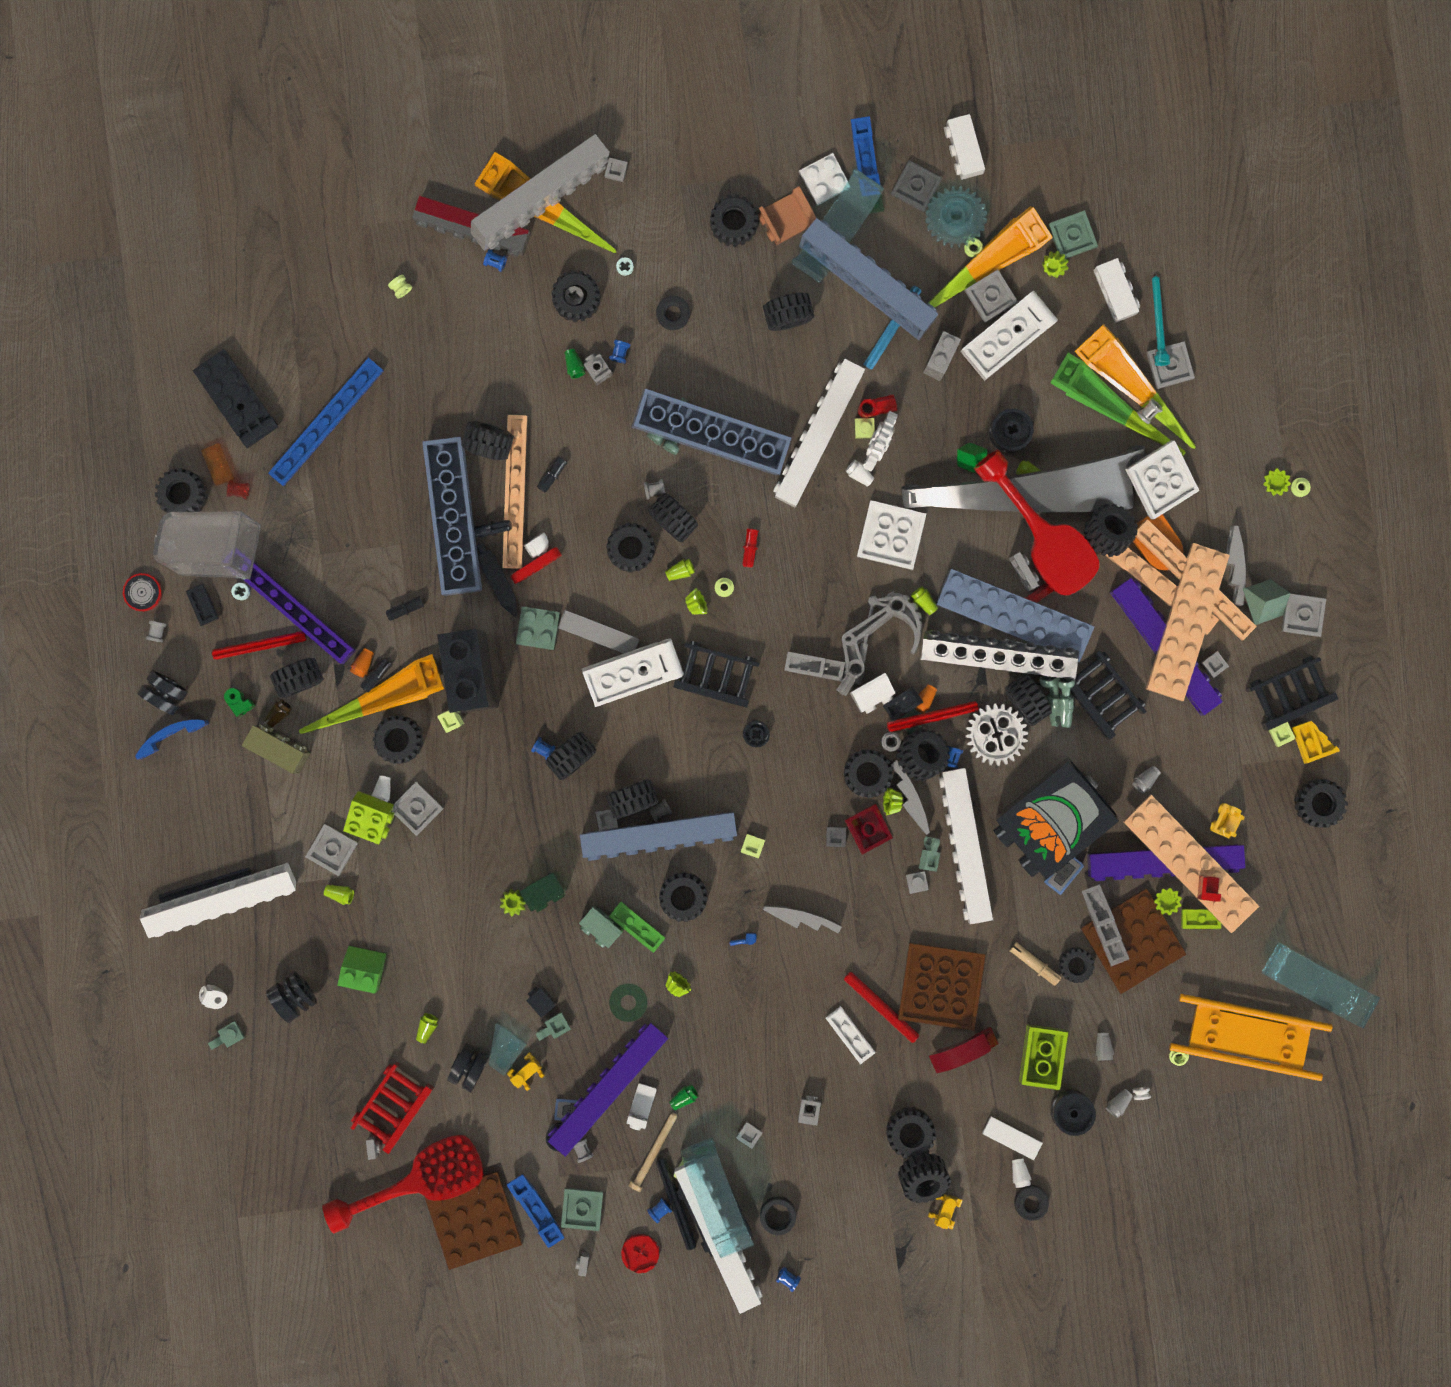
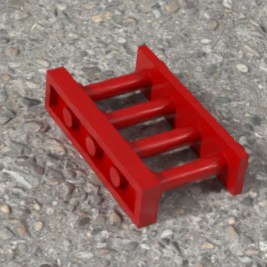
M397 1061L394 1065L389 1064L383 1073L386 1076L362 1112H357L351 1120L353 1123L351 1126L352 1130L359 1124L381 1139L383 1144H385L382 1150L387 1154L391 1152L434 1089L429 1083L425 1087H420L396 1071L400 1064ZM390 1077H393L415 1092L418 1098L414 1103H409L387 1088L385 1084ZM380 1092L405 1109L404 1111L407 1114L404 1119H398L374 1102ZM369 1108L394 1125L396 1130L393 1135L390 1133L386 1134L363 1118Z

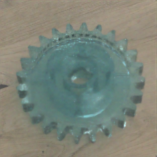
M952 186L950 192L946 188H944V194L937 192L938 198L932 197L933 204L928 203L929 210L926 211V216L928 217L925 222L929 224L927 230H932L931 237L937 235L936 242L943 240V246L949 242L951 248L955 243L958 248H960L961 243L968 246V240L974 243L975 236H981L980 231H984L985 226L983 224L987 222V219L984 218L987 216V211H983L985 204H980L982 198L976 199V192L969 194V188L963 192L962 186L959 187L958 191ZM954 214H958L961 216V218L959 220H954L951 218V216Z

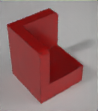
M1199 875L1197 899L1221 902V894L1218 893L1219 878Z

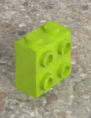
M358 791L351 802L343 831L379 845L382 839H386L389 834L390 828H388V823L391 824L395 815L392 812L394 804Z

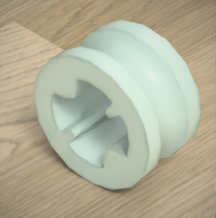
M624 257L618 260L616 268L619 274L626 276L632 273L634 266L629 258ZM622 262L624 264H626L627 262L630 264L628 266L630 268L628 271L620 270V268H622V266H620Z
M236 583L232 587L231 592L235 599L246 600L250 596L248 585ZM238 587L246 590V592H243L244 596L237 595Z

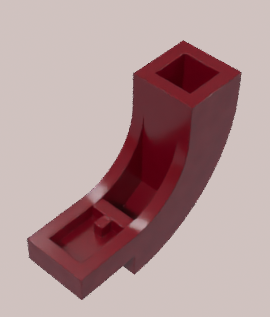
M987 1027L960 1043L940 1048L929 1055V1058L936 1073H941L982 1057L999 1043L992 1028Z

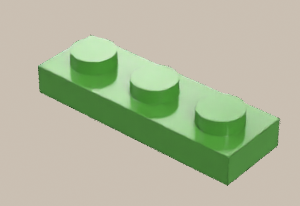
M622 901L609 915L612 920L653 953L666 938Z

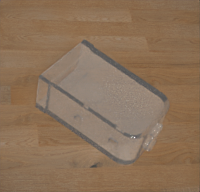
M242 511L170 512L165 514L159 522L157 535L154 539L153 557L157 562L180 576L250 579L261 524Z

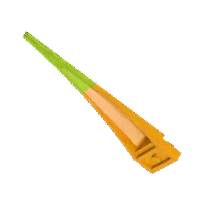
M494 152L476 180L475 186L500 201L529 181L530 178L511 161ZM559 203L554 206H548L542 215L536 217L616 253V250Z
M1030 206L1018 217L1013 218L927 304L937 307L996 270H1000L1038 250L1052 239V235L1034 207Z
M1102 325L1075 350L1090 368L1143 408L1149 403L1150 399L1157 401L1163 408V411L1158 412L1154 417L1191 448H1196L1123 344L1105 325Z
M431 654L413 661L401 671L371 689L370 692H366L336 711L299 730V733H307L428 698V695L443 690L444 686L435 657Z

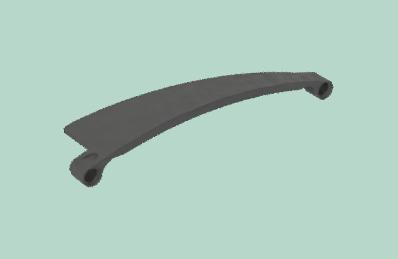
M1135 445L1129 447L1122 454L1054 469L1008 476V478L1035 512H1095L1096 509L1105 504H1110V506L1117 504V507L1122 506L1124 510L1134 507L1132 482L1125 469L1144 458L1146 450L1143 445ZM980 480L923 487L917 484H907L901 487L903 505L906 508L937 506L1020 512L997 482Z

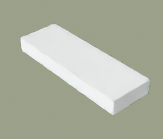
M841 1006L825 1017L860 1064L876 1053Z
M990 1116L982 1134L1032 1160L1035 1159L1043 1144L1041 1141Z

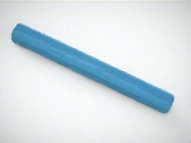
M913 286L910 289V292H915L918 295H920L921 289L917 286ZM890 321L864 362L866 368L871 370L874 368L900 325L895 321Z

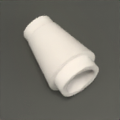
M853 460L846 469L849 477L867 487L874 480L871 473L863 468L861 461Z
M379 776L371 796L386 802L390 801L391 778Z
M1023 1158L1012 1160L1013 1184L1015 1183L1016 1188L1031 1185L1030 1180L1032 1179Z

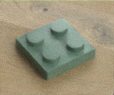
M1085 210L1048 224L1056 249L1060 254H1065V259L1098 247Z
M522 606L516 644L554 650L560 612Z
M565 1187L561 1227L599 1231L603 1191Z

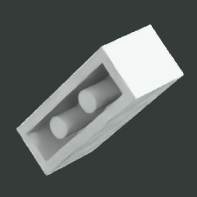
M970 114L948 120L946 127H944L946 138H950L951 145H949L951 156H955L956 163L954 168L956 174H960L961 180L983 174L985 167Z
M1118 258L1097 266L1093 271L1114 322L1117 323L1136 315L1139 312L1140 304L1138 299L1133 297L1131 292L1133 287L1130 280H1127L1124 275L1126 271L1123 263L1119 262Z

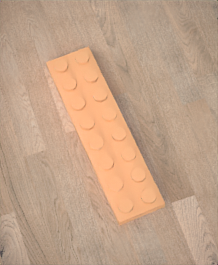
M1196 543L1191 544L1146 690L1184 701L1230 555Z
M1152 795L1147 797L1123 821L1196 898L1198 895L1199 875L1219 878L1218 893L1221 894V902L1198 900L1230 933H1233L1259 907Z

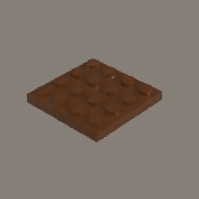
M1146 888L1110 909L1129 960L1110 966L1093 921L1080 927L1120 994L1187 955L1160 910L1156 909L1157 905Z
M909 943L898 1020L975 1031L986 954Z
M498 1171L484 1175L478 1186L458 1197L442 1201L428 1200L425 1197L449 1270L523 1244Z

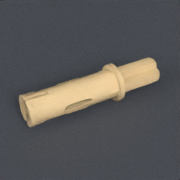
M1018 942L1013 945L1014 947L1010 949V952L1035 970L1038 976L1041 975L1054 986L1058 984L1061 976L1049 968L1047 963L1045 964Z

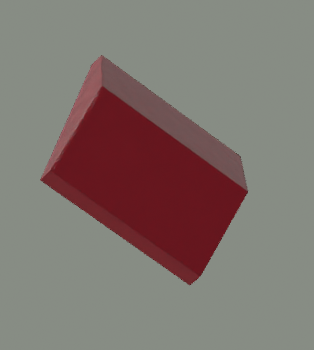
M876 804L845 820L862 855L893 838Z

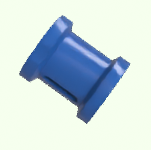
M489 249L483 265L495 267L498 271L502 272L508 256L498 255Z
M614 340V350L609 359L625 364L627 349L630 348V344Z
M539 737L531 752H537L545 757L546 760L553 753L556 746L549 745Z
M947 746L950 750L947 752L950 755V759L947 760V766L958 769L959 766L957 764L960 754H963V750Z
M661 1198L656 1206L652 1209L649 1208L647 1211L658 1224L664 1215L668 1212L671 1213L673 1210L667 1201Z
M784 1266L779 1272L776 1282H781L793 1292L799 1284L801 1277L793 1275Z

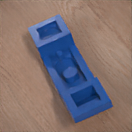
M870 116L851 119L853 146L862 196L880 194L881 186L874 153Z
M187 720L169 725L152 735L141 746L135 757L139 760L159 751L156 746L157 742L184 728L187 729L188 733H193L208 725L209 722L208 720Z
M524 1174L507 1183V1187L515 1199L520 1202L548 1248L565 1238L550 1210Z

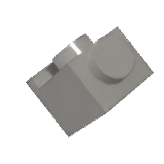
M592 354L585 359L586 363L584 366L596 385H599L613 375L600 354L597 356ZM599 364L600 369L594 370L593 366Z
M806 1095V1098L801 1097L798 1123L817 1126L821 1101L817 1100V1096ZM811 1105L813 1110L807 1111L806 1106Z

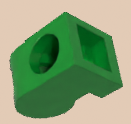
M230 688L224 694L226 703L236 717L241 718L255 707L252 700L247 699L245 701L244 694L239 689Z

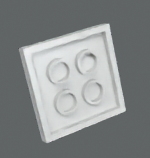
M1175 440L1169 441L1125 469L1150 519L1159 517L1199 491Z
M870 500L857 557L913 570L926 513Z

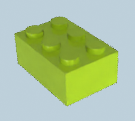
M1027 1024L1019 1082L1022 1085L1060 1090L1068 1032L1065 1029Z

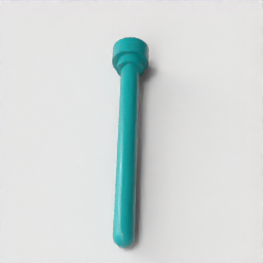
M1154 276L1152 278L1158 349L1156 356H1154L1156 366H1166L1170 364V355L1165 351L1160 279L1158 276Z

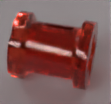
M229 480L227 497L237 496L243 497L245 500L248 499L250 484L235 483L233 480Z

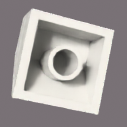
M883 673L853 690L850 694L860 712L865 711L868 714L876 709L875 705L882 701L885 704L891 701L895 691L886 673Z

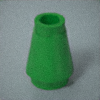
M569 349L565 351L567 374L570 375L571 379L584 376L586 368L576 350Z
M691 1084L685 1085L669 1103L676 1111L696 1102L699 1095Z

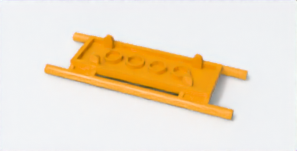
M1180 994L1179 1001L1196 1004L1197 1006L1195 1008L1189 1046L1170 1043V1051L1322 1081V1073L1303 1070L1311 1028L1331 1032L1332 1024ZM1220 1009H1221V1010H1225V1011H1230V1012H1235V1013H1240V1014H1245V1015H1250V1016H1255V1017H1260V1018L1275 1020V1021L1284 1022V1023H1288V1024H1283V1023L1273 1022V1021H1269V1020H1264V1019H1259V1018H1254V1017H1249V1016H1244V1015H1239V1014L1224 1012V1011H1220ZM1212 1049L1220 1050V1051H1224V1052H1229V1053H1234V1054H1239V1055H1244V1056H1249V1057H1254V1058H1259V1059H1264V1060H1269V1061H1274V1062H1278V1063H1280V1064L1278 1065V1064H1273V1063H1268V1062H1263V1061H1258V1060L1243 1058V1057H1239V1056H1234V1055H1229V1054L1214 1052V1051H1212Z

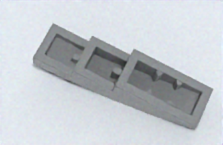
M1234 525L1230 527L1225 553L1230 555L1227 565L1231 566L1227 585L1235 586L1232 603L1235 606H1242L1245 595L1243 588L1246 586V564L1239 527Z
M566 610L558 626L559 629L621 653L635 650L639 639Z
M788 652L784 671L841 682L846 676L844 673L846 670L845 662ZM854 666L851 669V672L854 674H858L861 671L859 666ZM862 679L859 682L855 681L854 684L861 685Z
M894 760L890 765L901 779L895 785L907 798L902 806L927 835L930 831L919 796L907 774L902 772L903 768L899 767L897 760Z
M1100 884L1082 891L1110 966L1129 960L1121 935L1115 924V919Z
M765 905L763 907L764 911L795 928H798L800 922L817 931L821 924L836 933H839L842 928L838 923L804 910L785 906Z

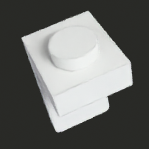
M641 1083L638 1084L627 1119V1124H630V1128L635 1130L646 1128L656 1088Z

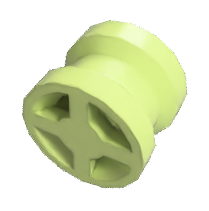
M399 275L388 284L389 288L395 291L397 299L405 296L413 288L405 281L404 275Z

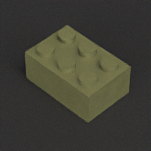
M266 724L253 725L242 746L292 774L300 773L311 754L306 751L307 747L298 742H290L291 738L282 733L275 734L273 732L274 729Z

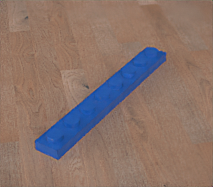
M368 357L268 474L282 486H285L384 371Z

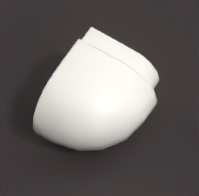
M543 532L523 546L531 558L534 559L547 552L549 541Z
M207 985L200 989L199 999L205 1007L219 1009L227 1003V996L219 987Z

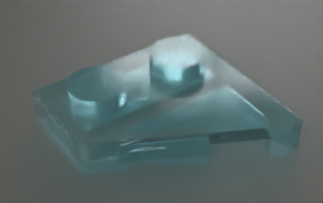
M497 1022L494 1028L488 1065L504 1076L527 1043Z

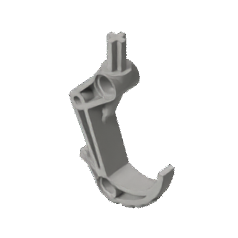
M893 591L885 598L877 599L876 596H871L868 600L870 606L868 619L844 633L842 644L845 655L846 670L844 673L846 676L837 688L840 694L846 696L855 681L859 682L864 677L868 636L895 616L905 621L911 627L915 638L911 654L914 655L916 653L922 636L923 624L920 621L922 617L921 613L917 612V604L911 603L910 596L907 594L903 595ZM894 603H900L902 604V608L899 610H895L892 608V605ZM875 607L882 609L873 615ZM863 641V643H861L859 650L858 644ZM859 666L861 671L858 674H854L851 672L852 667Z

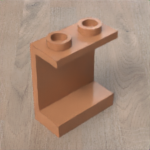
M799 186L793 189L792 194L765 208L759 207L758 219L762 225H766L768 229L766 233L771 242L774 241L777 246L808 229L816 219V216Z

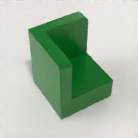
M967 443L958 448L957 466L976 473L974 467L987 456V449L973 443Z

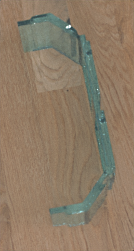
M854 169L844 190L823 220L830 225L831 230L835 233H841L845 237V241L850 243L880 198L884 188L859 170ZM804 250L795 259H792V265L818 283H821L830 272L829 269Z
M1279 942L1261 972L1363 1029L1380 1000V997L1350 983Z
M712 1137L682 1149L680 1153L709 1234L722 1259L754 1246V1241L751 1240L719 1159L715 1146L716 1142Z

